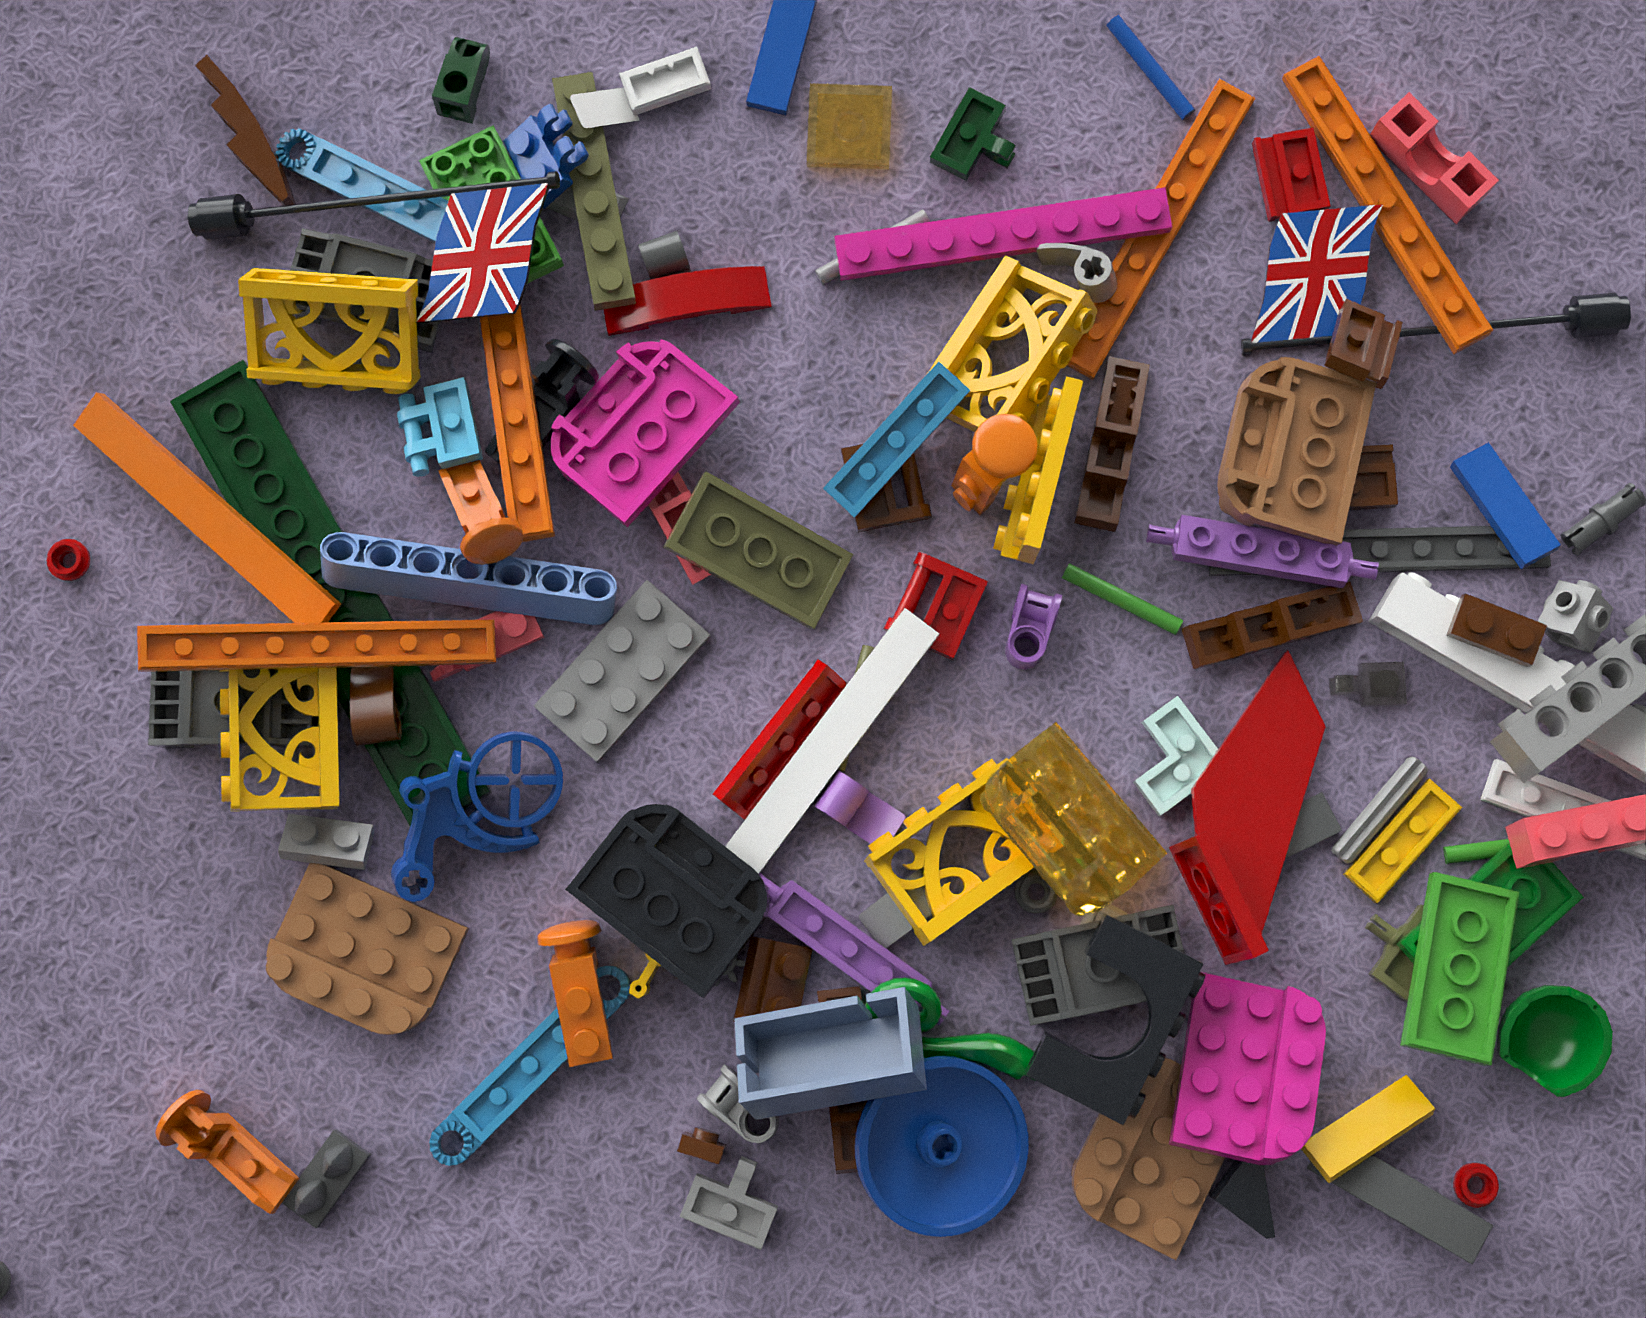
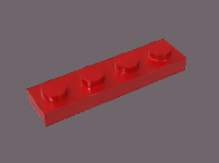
M818 659L712 795L745 820L848 683L827 664Z

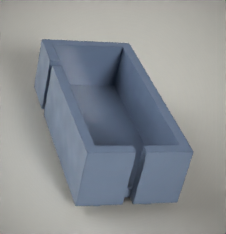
M901 987L866 994L867 1004L878 1016L876 1019H872L871 1012L858 996L734 1018L736 1056L743 1062L742 1064H737L739 1103L758 1120L927 1090L918 1004L907 989Z

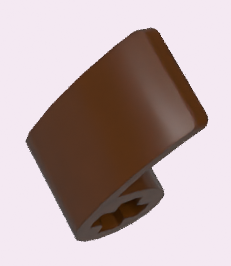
M395 666L351 668L350 721L353 739L357 746L399 741L402 738L400 711L394 700Z

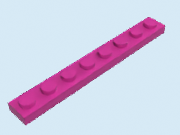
M1163 187L834 236L840 280L843 281L1005 257V255L1013 256L1037 252L1036 250L1040 244L1068 243L1081 246L1170 233L1172 223L1166 188Z

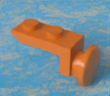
M998 414L986 419L975 431L972 440V450L962 458L951 485L955 489L953 492L954 498L967 511L974 509L981 515L994 502L1004 481L1025 473L1034 463L1038 449L1037 438L1033 429L1025 420L1011 414Z
M480 460L438 470L465 532V536L460 543V550L464 557L471 563L484 565L501 561L513 554L523 541L522 527L518 521L505 517Z
M593 920L561 923L543 930L537 936L538 945L554 946L555 954L551 958L549 969L569 1067L613 1059L610 1034L597 975L599 962L596 947H591L589 940L590 937L599 934L602 930L600 924Z
M193 1090L177 1099L165 1111L158 1122L155 1135L162 1146H171L177 1143L178 1147L176 1149L187 1159H206L251 1202L267 1213L274 1214L297 1183L299 1177L229 1113H206L211 1104V1097L206 1092Z

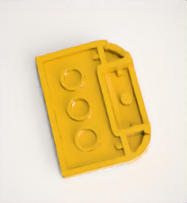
M1066 376L1062 389L1053 388L1052 395H1047L1045 400L1036 406L1027 420L1037 438V455L1032 466L1020 475L1018 486L1009 484L1003 509L1011 511L1008 525L1003 526L999 524L993 549L1001 551L1000 556L1029 564H1034L1041 549L1083 380Z

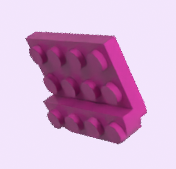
M662 339L660 342L647 341L632 346L628 342L616 351L619 359L564 418L559 414L551 427L553 430L551 437L552 459L561 474L568 481L571 480L627 528L740 403L737 395L673 344Z
M1204 973L1206 974L1204 982L1196 997L1191 999L1169 1145L1257 1165H1274L1276 1162L1286 1160L1298 1152L1307 1143L1313 1131L1326 1038V1026L1322 1015V1007L1315 998L1309 997L1294 987L1287 986L1285 990Z

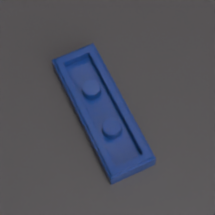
M773 0L746 100L748 107L787 115L817 0Z
M1489 442L1452 462L1451 470L1521 570L1558 550L1561 544Z

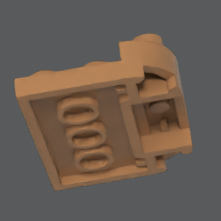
M1281 357L1278 360L1265 363L1253 371L1242 382L1238 390L1217 482L1221 510L1241 524L1249 527L1256 523L1325 544H1333L1335 546L1341 544L1376 382L1366 379L1362 382L1333 369L1291 357Z
M309 863L276 937L270 938L266 955V972L282 991L299 1000L374 1033L385 1035L403 1033L425 1021L432 1012L469 928L328 865Z
M1165 1058L1155 1078L1148 1076L1140 1091L1146 1094V1097L1135 1119L1128 1116L1124 1125H1121L1100 1113L1098 1114L1078 1158L1074 1160L1071 1176L1074 1195L1080 1206L1089 1216L1177 1260L1225 1157L1169 1145L1181 1064Z

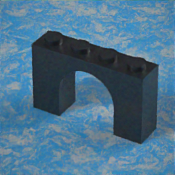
M1103 913L1084 952L1086 955L1131 977L1139 984L1148 1003V1021L1144 1033L1131 1048L1120 1054L1097 1056L1089 1054L1044 1031L1025 1069L1026 1076L1124 1125L1128 1116L1135 1119L1146 1097V1094L1140 1091L1148 1076L1155 1078L1159 1073L1166 1054L1160 1051L1168 1036L1172 1038L1177 1036L1186 1017V1014L1180 1011L1188 996L1196 997L1206 974L1200 972L1203 966L1202 962Z

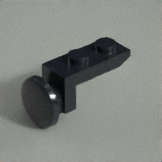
M551 339L545 344L546 349L551 355L546 362L541 360L531 372L535 382L534 393L542 448L552 437L553 430L551 427L557 416L560 414L565 418L580 401L576 388L579 380L595 385L599 379V374L593 364L574 347L559 339ZM495 434L485 453L500 464Z

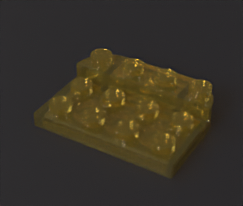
M1057 722L1049 726L996 769L987 779L985 791L980 795V802L983 808L992 814L1010 840L1020 849L1055 893L1066 903L1070 912L1077 916H1083L1087 912H1099L1127 892L1167 854L1164 848Z

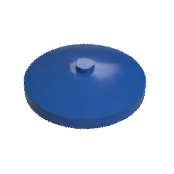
M935 1056L924 1058L927 1090L867 1101L857 1126L855 1159L862 1185L869 1198L882 1213L909 1231L927 1236L945 1237L963 1234L984 1225L1008 1204L1021 1183L1028 1159L1029 1136L1025 1116L1017 1098L997 1075L966 1059Z

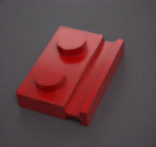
M1314 127L1273 134L1272 137L1254 138L1252 148L1268 222L1279 219L1283 213L1326 210L1331 207Z

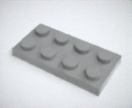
M646 580L537 701L534 707L599 763L706 643L711 635L651 582Z

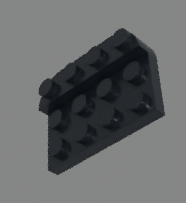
M662 804L645 805L628 811L565 889L702 998L707 996L758 928L761 929L768 915L770 903L767 887L756 870L682 812L672 806Z

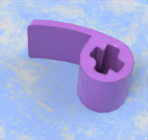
M838 770L814 805L819 811L870 844L888 831L894 837L906 818L905 814L871 794L861 784Z

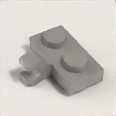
M741 1156L730 1186L697 1173L680 1217L761 1250L778 1205L746 1193L758 1162Z

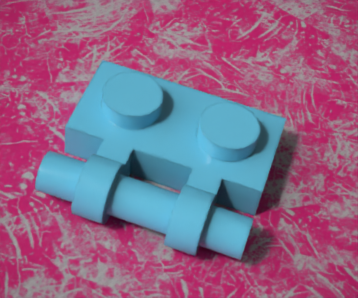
M464 377L423 387L426 403L416 405L413 394H403L398 397L400 411L397 412L399 427L404 429L407 442L403 447L405 459L411 463L414 476L420 477L429 474L427 460L434 455H437L438 463L442 469L483 459L468 383ZM430 421L433 437L423 439L420 426L424 422Z

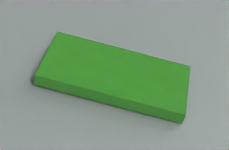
M1438 872L1429 874L1400 1046L1483 1066H1492L1519 892Z

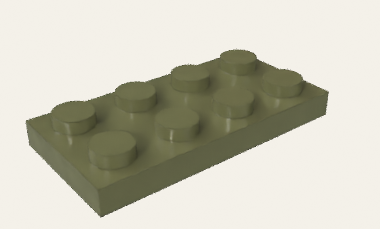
M707 471L699 479L663 547L809 629H815L853 556L847 550Z

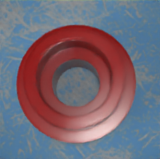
M62 539L56 542L48 551L47 567L56 578L64 581H74L81 578L87 572L90 566V553L81 542L74 539ZM69 553H74L76 557L75 564L65 568L63 558Z
M1472 1162L1458 1169L1453 1179V1188L1456 1196L1462 1203L1470 1207L1481 1208L1494 1201L1498 1194L1499 1182L1491 1168L1481 1163ZM1478 1176L1482 1180V1189L1477 1193H1472L1468 1188V1182L1472 1177Z

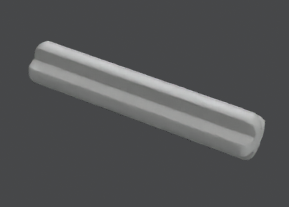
M1413 756L1407 758L1334 844L1331 850L1333 854L1346 864L1353 862L1427 774L1428 768Z

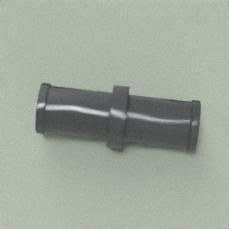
M1632 483L1626 484L1623 489L1602 505L1596 503L1589 508V514L1570 529L1561 533V539L1568 548L1575 547L1572 549L1573 554L1580 555L1583 550L1604 534L1612 535L1616 532L1620 522L1640 507L1646 505V498L1641 490L1637 488L1633 492L1632 490L1635 489V485Z

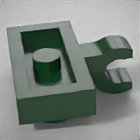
M969 87L931 153L930 163L967 181L982 153L993 162L1008 169L1015 157L1013 151L1016 145L1006 139L993 135L1006 112V105Z

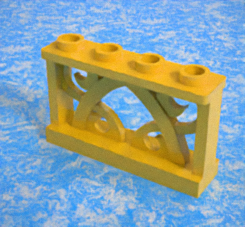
M1005 255L931 367L932 369L939 361L970 389V392L965 396L972 397L970 411L957 405L946 418L975 432L980 424L987 419L981 414V403L983 397L988 396V402L995 412L997 403L1001 400H1006L998 414L1015 415L1027 422L1036 406L1047 397L1050 385L1060 369L1066 367L1070 362L1073 349L1083 334L1089 332L1095 322L1097 308L1089 294L1021 266L1019 261ZM1027 288L1043 295L1031 306L1023 297V293ZM1061 303L1067 306L1055 326H1051L1050 323L1053 318L1059 315L1057 311H1048L1039 318L1037 317L1049 305ZM1009 316L1011 325L1001 328ZM1025 328L1029 341V361L1008 372L992 376V361L986 351L992 340L1008 339ZM981 362L982 371L979 379H977L979 372L977 371V369L974 372L972 371L977 365V363Z
M252 268L238 280L239 296L243 297L248 359L247 378L261 379V382L267 385L283 384L286 381L301 382L302 386L308 388H319L327 384L342 385V388L348 391H360L367 387L383 388V391L388 394L405 393L421 378L416 323L417 279ZM262 298H267L276 319L275 322L265 326ZM296 301H306L310 306V313L303 317L295 318L294 314L303 311L296 306ZM325 303H334L335 309L343 322L352 329L363 332L352 346L336 356L318 345L302 328L318 318L323 311ZM351 304L363 306L364 314H361L359 318L370 319L368 323L357 319L351 314ZM391 307L398 308L399 334L384 328ZM283 331L286 336L278 341L275 349L279 347L286 348L290 353L289 359L273 358L266 350V339L269 334ZM378 337L391 342L398 349L401 357L398 366H380L377 363L376 355L378 354L385 355L388 359L391 357L387 347L376 342ZM361 358L362 364H353Z
M336 668L277 669L278 673L271 678L268 669H260V673L256 678L246 677L243 670H220V672H228L229 689H220V715H229V732H221V758H230V776H221V801L230 802L231 812L337 809L339 807ZM297 680L298 691L306 685L312 687L314 691L313 698L307 702L298 700L290 683ZM238 685L246 691L254 692L244 704L240 713ZM281 689H283L285 698L295 710L307 716L318 717V726L307 728L296 734L287 745L284 756L274 750L261 737L252 724V721L263 705ZM239 734L255 753L246 756L240 762ZM302 742L311 743L315 748V755L307 759L300 752L299 764L293 762L292 757L297 746ZM253 767L261 771L262 776L258 783L268 779L272 768L280 772L277 785L266 795L258 796L250 793L244 785V775L248 769ZM288 777L319 787V796L280 797L285 789Z
M1008 758L999 764L990 759L971 773L976 779L964 788L959 783L954 784L937 797L941 804L928 813L924 807L920 808L903 821L907 828L893 837L888 831L868 845L872 853L865 858L864 862L870 867L912 926L915 935L923 946L1069 842L1061 829H1057L1013 769ZM990 786L1004 787L1011 795V810L1005 819L996 816L1001 809V799L999 796L994 805H988L983 801V793ZM971 796L970 802L973 811L951 810ZM1021 809L1043 839L1040 842L1022 828L1013 824ZM932 823L925 845L921 841L912 838ZM948 827H972L992 832L983 849V864L989 876L987 880L982 882L976 874L960 867H948L939 870L941 846ZM1000 837L1007 839L1000 845V847H1005L1010 852L1009 859L1006 861H999L993 855L994 846ZM903 849L910 850L914 855V861L910 864H902V866L912 871L923 868V877L916 880H905L897 877L891 866L894 854ZM947 877L960 878L964 884L963 891L960 894H953L949 889L951 882L941 887L940 879ZM924 886L926 899L933 916L931 920L927 922L905 890H914Z

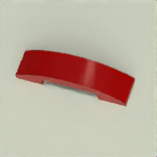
M765 266L727 267L680 273L633 284L636 304L604 309L607 333L608 336L649 329V325L727 311H730L731 314L771 308L772 305Z

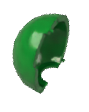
M1543 985L1523 992L1506 1008L1498 1026L1497 1051L1501 1059L1523 1071L1557 1097H1565L1585 1089L1602 1074L1612 1052L1613 1031L1606 1011L1590 995L1570 986Z

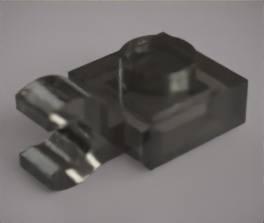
M1404 662L1361 663L1358 665V675H1335L1334 678H1329L1330 695L1360 694L1361 707L1406 705Z

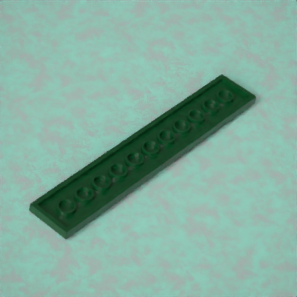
M244 360L237 362L170 401L226 502L341 603V606L329 622L394 621L379 594L335 588L324 581L321 569L320 544L329 534L343 532L258 381L253 378H247L246 369L248 364ZM395 666L394 700L400 711L402 738L399 741L364 746L409 826H411L413 809L406 805L400 794L401 782L410 776L424 779L447 772L454 750L462 752L461 760L470 762L472 756L420 666ZM337 667V698L350 719V675L352 667ZM477 768L476 774H482L479 768ZM459 770L457 791L461 806L465 809L472 805L473 802L467 790V772ZM475 785L479 800L492 793L488 785ZM412 789L408 796H417L420 793L421 789Z

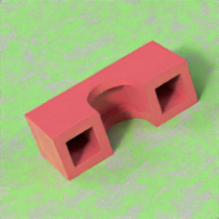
M1408 92L1379 119L1370 136L1377 147L1457 224L1488 195L1499 180L1470 151L1463 157L1456 156L1448 151L1439 141L1435 132V126L1439 121Z
M1646 794L1526 817L1506 826L1516 869L1555 862L1582 853L1597 850L1601 853L1646 843Z

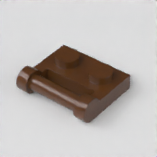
M863 444L841 448L844 465ZM915 453L901 466L909 507L897 509L890 479L855 517L858 533L932 518L930 504H925Z

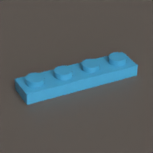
M938 361L823 489L853 517H856L970 392V389Z

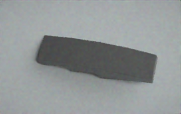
M1373 1155L1331 1182L1472 1265L1494 1226ZM1310 1161L1307 1169L1324 1178Z

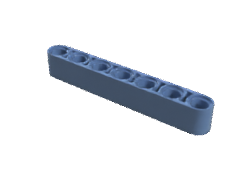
M346 532L329 534L320 544L322 577L327 584L335 588L590 625L606 623L614 614L617 582L610 573L599 569L510 556L492 564L480 565L469 562L460 549Z

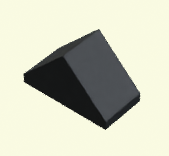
M1234 1160L1209 1196L1266 1239L1275 1238L1264 1165Z

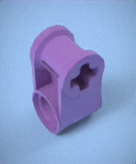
M1025 584L1020 585L1011 617L1013 621L1005 647L1007 660L1012 666L1027 670L1040 662L1046 650L1050 632L1053 630L1062 600L1061 594L1056 593L1052 597L1028 590V586ZM1022 638L1031 640L1036 646V654L1031 657L1019 655L1015 650L1014 642Z

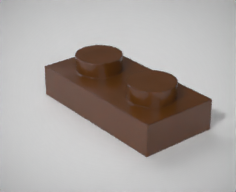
M1465 593L1459 599L1446 636L1525 667H1530L1534 663L1547 625Z

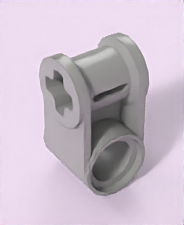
M724 1064L720 1069L722 1072L720 1077L706 1094L700 1093L696 1099L715 1117L727 1123L747 1141L752 1143L767 1141L775 1135L779 1128V1116L769 1117L770 1127L765 1134L759 1135L751 1132L747 1124L750 1113L739 1103L737 1073ZM731 1085L732 1088L730 1089V1091L726 1094V1096H725V1097L721 1100V1102H720V1101H719L720 1097L725 1093V1091H726V1090L729 1088V1086Z

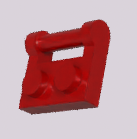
M918 552L913 562L916 568L894 617H888L883 629L887 632L904 608L914 613L931 574L937 575L943 579L923 622L937 631L939 636L928 650L953 660L988 581L930 555Z

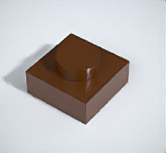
M695 1127L693 1134L686 1131L682 1134L677 1152L719 1165L722 1161L726 1144L718 1142L720 1134L708 1129Z

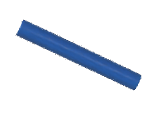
M1120 15L1112 18L1106 26L1182 120L1191 115L1195 108Z

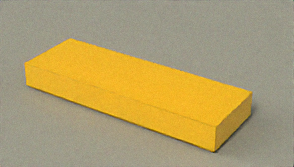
M1430 778L1427 779L1343 875L1374 903H1379L1462 807Z
M1405 1075L1310 1137L1301 1150L1325 1180L1331 1183L1432 1116L1435 1107L1412 1080Z

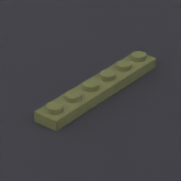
M593 72L552 78L558 114L563 109L566 110L573 122L572 126L562 136H568L573 146L579 141L583 142L589 154L587 160L575 167L569 174L573 181L572 191L594 310L598 311L636 304L603 126L582 127L570 99L573 94L596 91Z

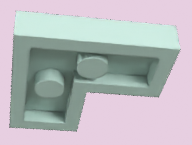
M1178 696L1141 722L1167 756L1133 781L1158 816H1161L1191 794V788L1218 750Z

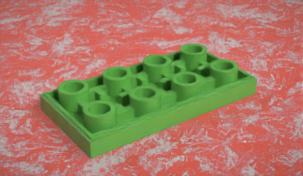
M494 125L419 160L433 189L521 180ZM446 196V197H442V198H444V199H446V200L449 201L450 196ZM540 217L535 231L528 283L564 266Z

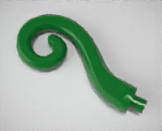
M905 977L893 978L882 982L872 990L871 993L905 987L913 999L923 1007V1010L919 1012L921 1033L934 1028L942 1013L940 997L933 988L924 982ZM866 1001L865 1006L871 1012L872 1019L878 1018ZM983 1033L942 1038L922 1037L924 1058L935 1056L962 1058L971 1062L989 1065L1015 1080L1020 1079L1024 1075L1026 1076L1025 1069L1034 1053V1050L1021 1042L1000 1034Z

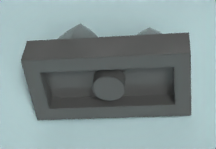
M333 1130L282 1204L313 1227L318 1228L371 1154L339 1130Z

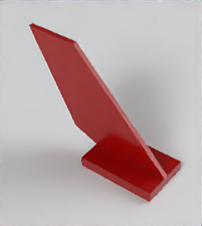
M1288 650L1283 653L1191 788L1195 836L1169 847L1225 965L1253 959L1269 951L1262 937V932L1326 728Z

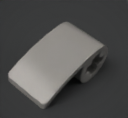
M1068 243L1040 244L1036 251L1042 265L1074 266V274L1080 290L1087 292L1093 302H1105L1116 292L1117 279L1109 257L1103 252L1086 246Z
M923 868L916 870L905 880H916L923 877ZM924 886L914 890H905L925 919L932 914L926 899ZM888 893L859 915V919L876 942L884 948H888L913 929Z

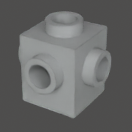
M1559 580L1552 594L1546 599L1538 622L1547 625L1545 634L1557 644L1591 653L1601 632L1607 628L1614 608L1601 595L1602 590L1596 585L1583 580H1579L1577 584Z

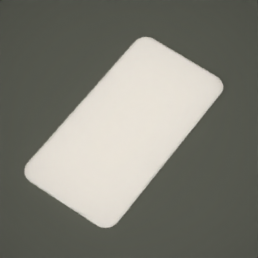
M624 88L573 94L570 97L579 121L584 128L639 121L638 115H633Z

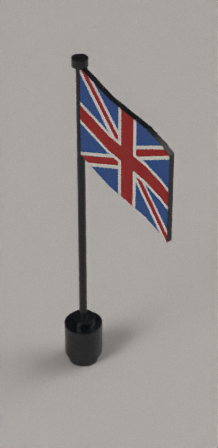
M553 171L548 172L547 177L253 209L251 203L246 201L241 194L205 197L198 199L197 203L189 205L188 223L196 237L202 236L206 240L246 236L250 227L254 225L256 217L450 196L436 237L429 290L416 323L515 314L519 308L528 283L536 226L548 190L558 189L560 187V178L558 172Z
M1383 204L1281 214L1269 246L1263 302L1252 338L1241 339L1242 356L1251 355L1253 350L1330 344L1339 310L1345 300L1349 299L1361 305L1365 292L1371 236ZM1615 292L1573 296L1569 305L1564 306L1563 314L1491 320L1488 322L1493 329L1563 323L1565 330H1571L1574 338L1617 335L1620 330L1629 328L1631 308L1627 296H1618ZM1436 326L1403 328L1399 337L1441 333Z

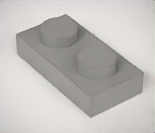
M288 814L278 853L280 859L365 870L373 842L374 827L373 824Z

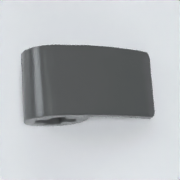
M678 231L638 244L650 280L692 272Z

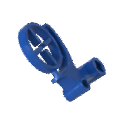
M525 732L501 733L485 741L476 750L470 762L461 760L462 752L454 750L447 772L424 779L410 776L401 782L400 794L406 805L413 809V816L404 842L403 856L396 860L391 870L392 882L400 897L407 901L416 902L425 899L432 892L435 883L433 876V845L440 836L447 835L473 849L493 853L519 851L540 843L537 834L532 830L531 824L544 818L554 808L563 787V772L560 761L555 752L543 740ZM511 741L510 770L514 774L520 773L521 741H527L542 748L550 758L554 774L521 775L520 780L525 785H553L545 803L533 813L523 817H519L520 789L516 785H511L509 788L508 818L498 816L487 810L481 804L475 785H507L509 783V778L505 774H476L483 757L492 748ZM459 770L467 772V790L473 804L477 808L469 817L464 812L458 797L457 777ZM412 789H421L420 793L417 796H408ZM485 817L501 826L521 827L523 835L509 836L496 834L483 829L477 823ZM417 870L422 879H416L415 885L408 886L403 877H409V871Z

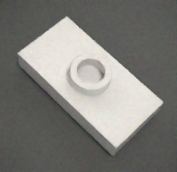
M697 47L619 73L634 116L711 89V84Z

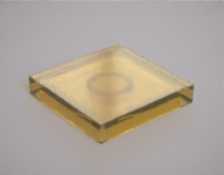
M810 83L807 167L889 170L892 86Z

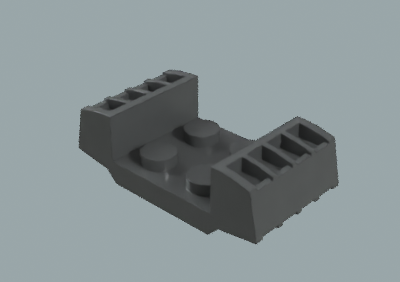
M302 228L290 271L417 279L416 315L418 319L429 290L433 260L424 258L416 253L337 233L328 234ZM296 301V306L303 311L294 314L295 318L303 317L310 313V306L306 301ZM325 303L321 314L312 322L321 325L322 319L347 325L339 317L334 303ZM351 304V314L357 319L368 323L370 319L359 318L361 314H364L363 306ZM391 307L384 328L399 334L398 308ZM441 321L417 323L418 350L432 353Z
M260 669L243 670V673L248 678H256L260 673ZM268 669L270 678L278 673L277 669ZM220 670L151 672L148 745L160 748L221 746V732H229V715H220V689H229L228 672H220ZM297 680L290 683L298 700L307 702L313 698L314 691L312 687L306 685L298 691ZM238 685L240 713L244 704L254 692L246 691ZM281 689L263 705L252 721V724L270 746L287 748V745L296 734L313 727V717L295 710L289 704L283 689ZM239 734V746H248ZM302 742L297 748H313V745L308 742Z
M1174 905L1113 917L1184 953ZM1099 921L1011 939L1030 1026L1147 1001L1143 990L1134 979L1085 954L1084 951Z

